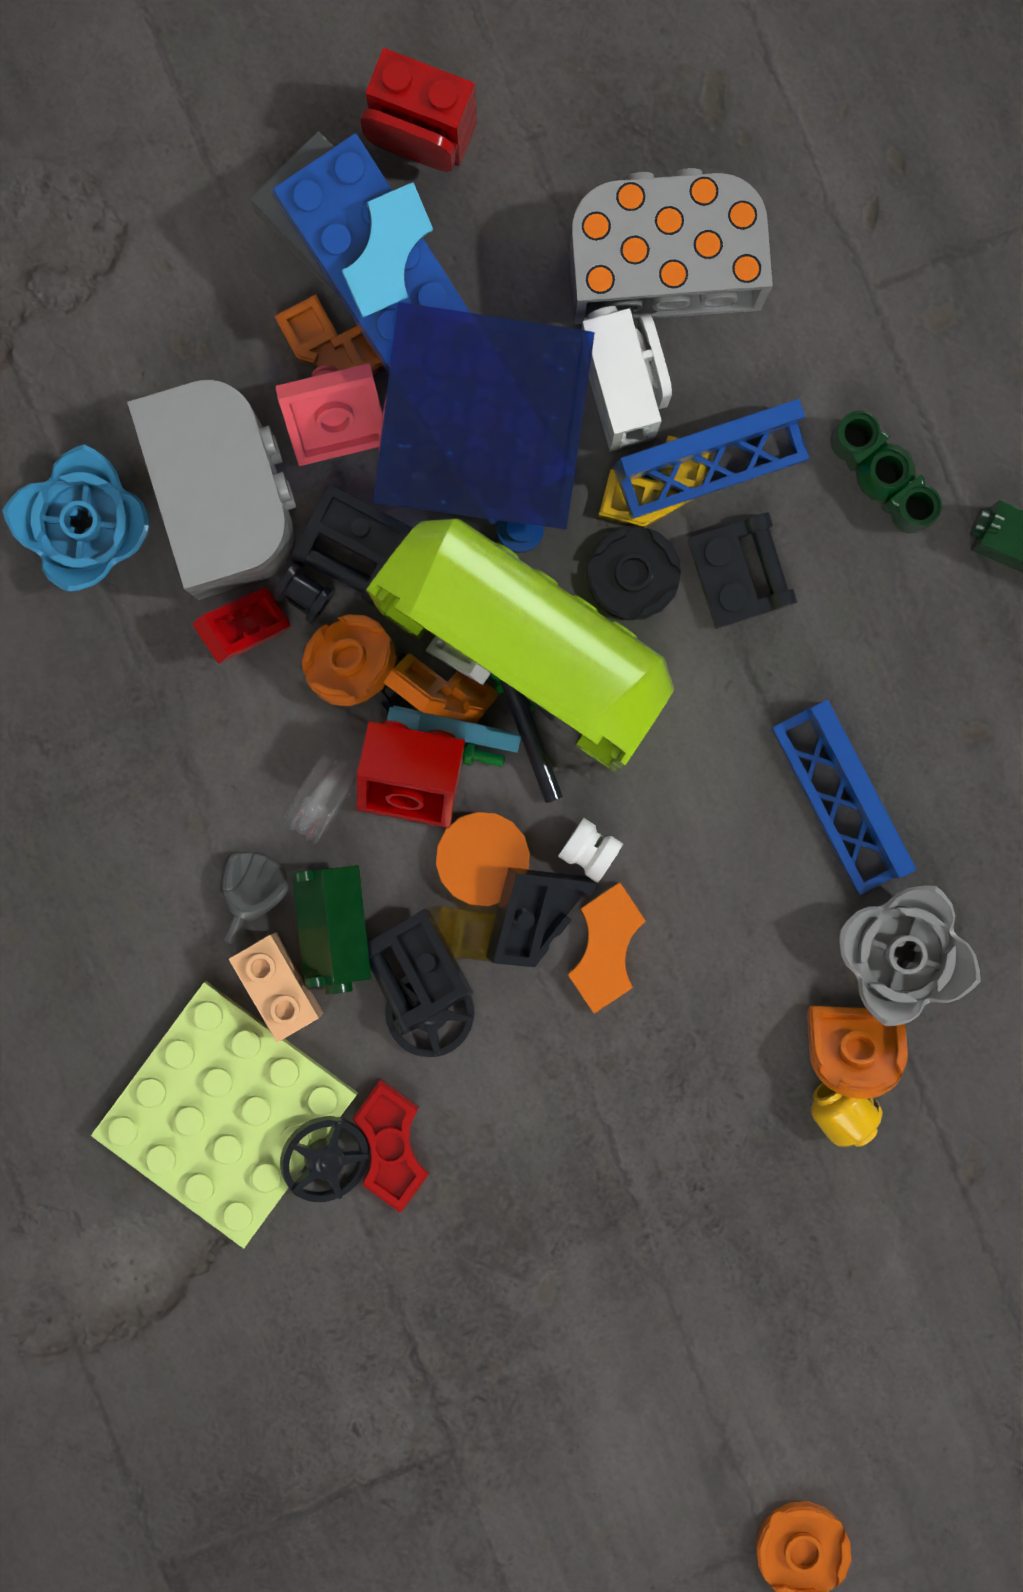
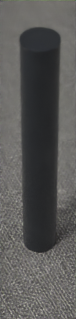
M499 679L545 803L562 798V792L526 697Z

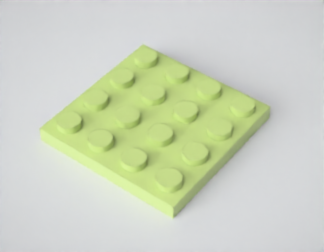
M205 981L91 1136L244 1249L289 1188L280 1170L281 1152L287 1139L298 1127L312 1119L324 1116L341 1117L358 1092L285 1038L276 1042L266 1024ZM331 1127L314 1130L302 1138L299 1143L310 1146L317 1140L325 1139ZM295 1150L292 1152L289 1164L290 1175L294 1181L305 1166L304 1156Z

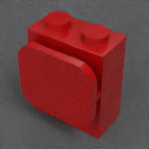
M383 47L365 92L368 109L363 111L360 119L363 136L369 142L384 150L436 170L452 171L454 164L461 165L477 124L475 83Z

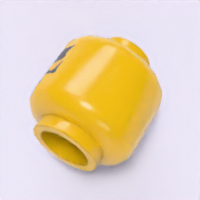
M823 1082L816 1088L813 1094L814 1100L811 1106V1114L830 1142L839 1147H850L852 1145L860 1147L874 1139L883 1114L881 1106L875 1098L856 1099L846 1097L831 1090Z

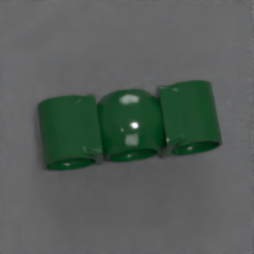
M861 410L845 415L832 432L831 447L839 458L846 460L850 471L856 468V479L862 493L872 500L886 503L881 508L891 514L893 523L902 532L909 534L918 533L933 524L940 516L942 500L935 489L926 485L922 474L916 478L915 463L910 453L899 445L886 442L890 436L880 430L877 419L870 413ZM855 426L863 430L866 435L865 446L856 447L848 443L845 438V428ZM885 462L893 466L896 471L895 483L887 484L878 479L875 473L876 463ZM915 498L924 503L926 507V517L924 520H916L908 515L906 511L907 499Z

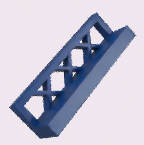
M800 399L620 458L613 468L631 520L809 460L798 426V422L805 418ZM786 429L793 455L778 459L762 450L770 433ZM760 437L756 447L747 443V441ZM736 446L751 454L745 470L736 474L718 465L725 449ZM716 452L712 462L702 457L703 455ZM758 458L767 462L766 464L754 467ZM690 460L708 468L702 485L692 489L674 480L681 463ZM672 467L669 476H666L658 472L662 469ZM713 473L724 477L710 482ZM648 475L657 481L665 483L656 501L639 506L631 480ZM670 487L680 492L665 497Z
M828 699L771 728L858 895H862L893 878L900 879L917 870ZM809 720L817 735L812 755L795 750L785 731ZM822 746L829 760L819 757ZM799 757L810 760L807 772ZM817 763L835 769L839 781L834 797L817 792L813 786L811 779ZM844 788L851 802L841 799ZM821 799L832 802L829 813ZM838 805L857 811L861 822L856 838L837 832L833 821ZM865 831L868 832L873 844L862 841ZM843 841L854 844L850 855ZM860 847L877 851L886 870L863 881L855 866Z

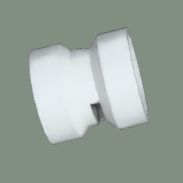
M583 818L558 857L569 864L577 863L585 870V875L598 883L619 853L623 843L612 836H602L597 832L596 825Z

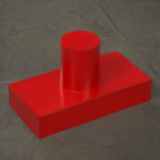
M266 587L207 612L192 624L218 664L282 635L291 627L288 619Z

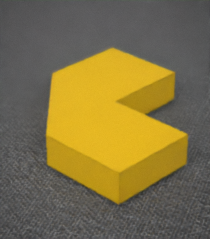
M668 435L666 443L679 438ZM712 453L703 455L702 457L710 461ZM691 460L681 463L674 480L691 489L701 486L708 468ZM672 467L662 469L658 472L666 476H669ZM611 469L598 517L646 528L691 500L631 520L615 471ZM643 477L631 480L639 506L656 501L665 484ZM670 487L665 497L680 492Z

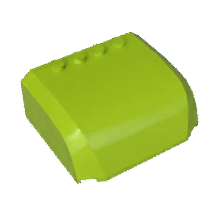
M460 519L421 521L396 548L366 589L381 615L419 641L426 630L430 631L582 734L575 746L613 772L627 764L674 691L663 656L636 639L637 636L624 626L614 621L611 622L599 614L598 610L577 595L573 596L559 587L558 583L539 569L531 568L519 560V557L499 542L494 543Z

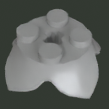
M923 885L906 888L896 893L887 903L881 906L865 907L858 910L840 929L839 944L841 957L845 965L857 978L859 995L864 1006L876 1020L885 1026L909 1023L920 1015L924 1006L928 1003H949L959 1000L981 982L976 954L970 945L954 932L953 927L956 915L953 905L937 886ZM909 941L912 943L909 950L915 951V958L912 962L904 961L900 967L896 963L898 958L894 957L895 949L897 946L903 947L905 942Z

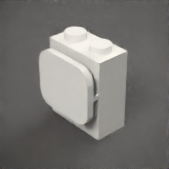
M609 306L595 310L588 315L589 320L582 322L579 345L609 451L612 452L655 440L661 424L658 409L668 407L672 396V388L652 316L650 314L640 316L637 329H635L630 308L617 311L616 306Z

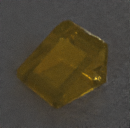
M441 907L438 927L454 957L490 961L486 957L496 914Z

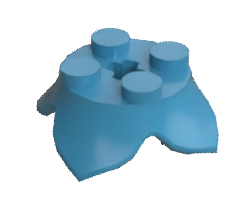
M84 444L60 456L53 465L49 480L42 483H30L17 490L2 509L5 521L12 535L24 547L36 552L41 557L42 570L47 579L67 592L80 591L96 585L104 579L113 566L122 560L130 558L140 549L150 529V518L144 503L135 494L127 492L123 488L116 469L107 458ZM88 511V517L93 520L92 525L86 528L84 533L79 534L80 530L72 527L73 519H81L83 512Z

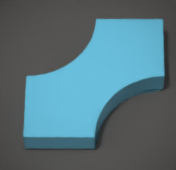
M413 182L366 203L367 211H369L368 215H370L368 243L362 255L353 264L341 271L361 318L408 298L404 282L407 257L413 246L433 231L431 222Z
M394 705L389 708L387 720L400 722L406 725L408 729L427 733L430 730H444L452 733L458 739H464L465 742L518 753L521 736H518L519 733L427 714Z

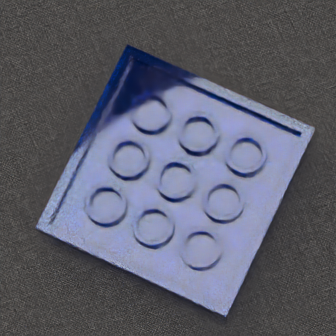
M398 302L372 503L567 530L595 332Z

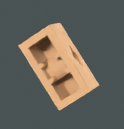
M277 932L229 958L276 1042L283 1040L319 1019L324 1014L310 988H305L303 976Z

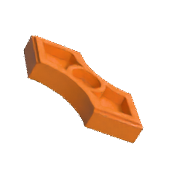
M620 882L580 908L588 929L587 945L580 961L567 973L594 1014L633 988L626 971V951L632 936L646 920Z

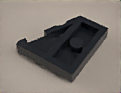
M509 867L486 957L495 964L536 967L549 950L551 941L558 935H561L571 922V919L567 916L584 893L589 897L595 891L597 883L585 876Z

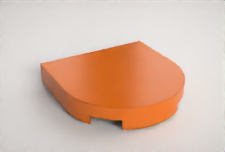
M809 1006L807 1023L810 1062L818 1078L827 1087L846 1097L869 1099L884 1095L898 1084L908 1058L905 1024L885 1026L876 1020L867 1008Z

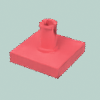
M370 363L339 371L334 366L322 365L313 370L312 377L275 386L279 405L299 466L390 444Z

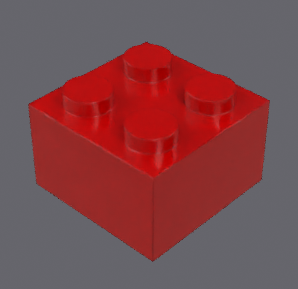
M386 720L381 723L369 721L357 771V810L450 828L461 776L465 740L458 739L452 733L444 730H430L427 733L408 729L406 725L397 721Z

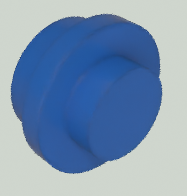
M520 505L498 520L497 534L500 542L511 551L516 553L529 552L541 542L544 535V522L535 509L526 505Z

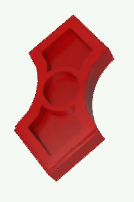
M380 1079L352 1119L365 1133L371 1149V1166L363 1186L401 1213L429 1175V1171L416 1158L410 1140L411 1123L419 1106L386 1081Z

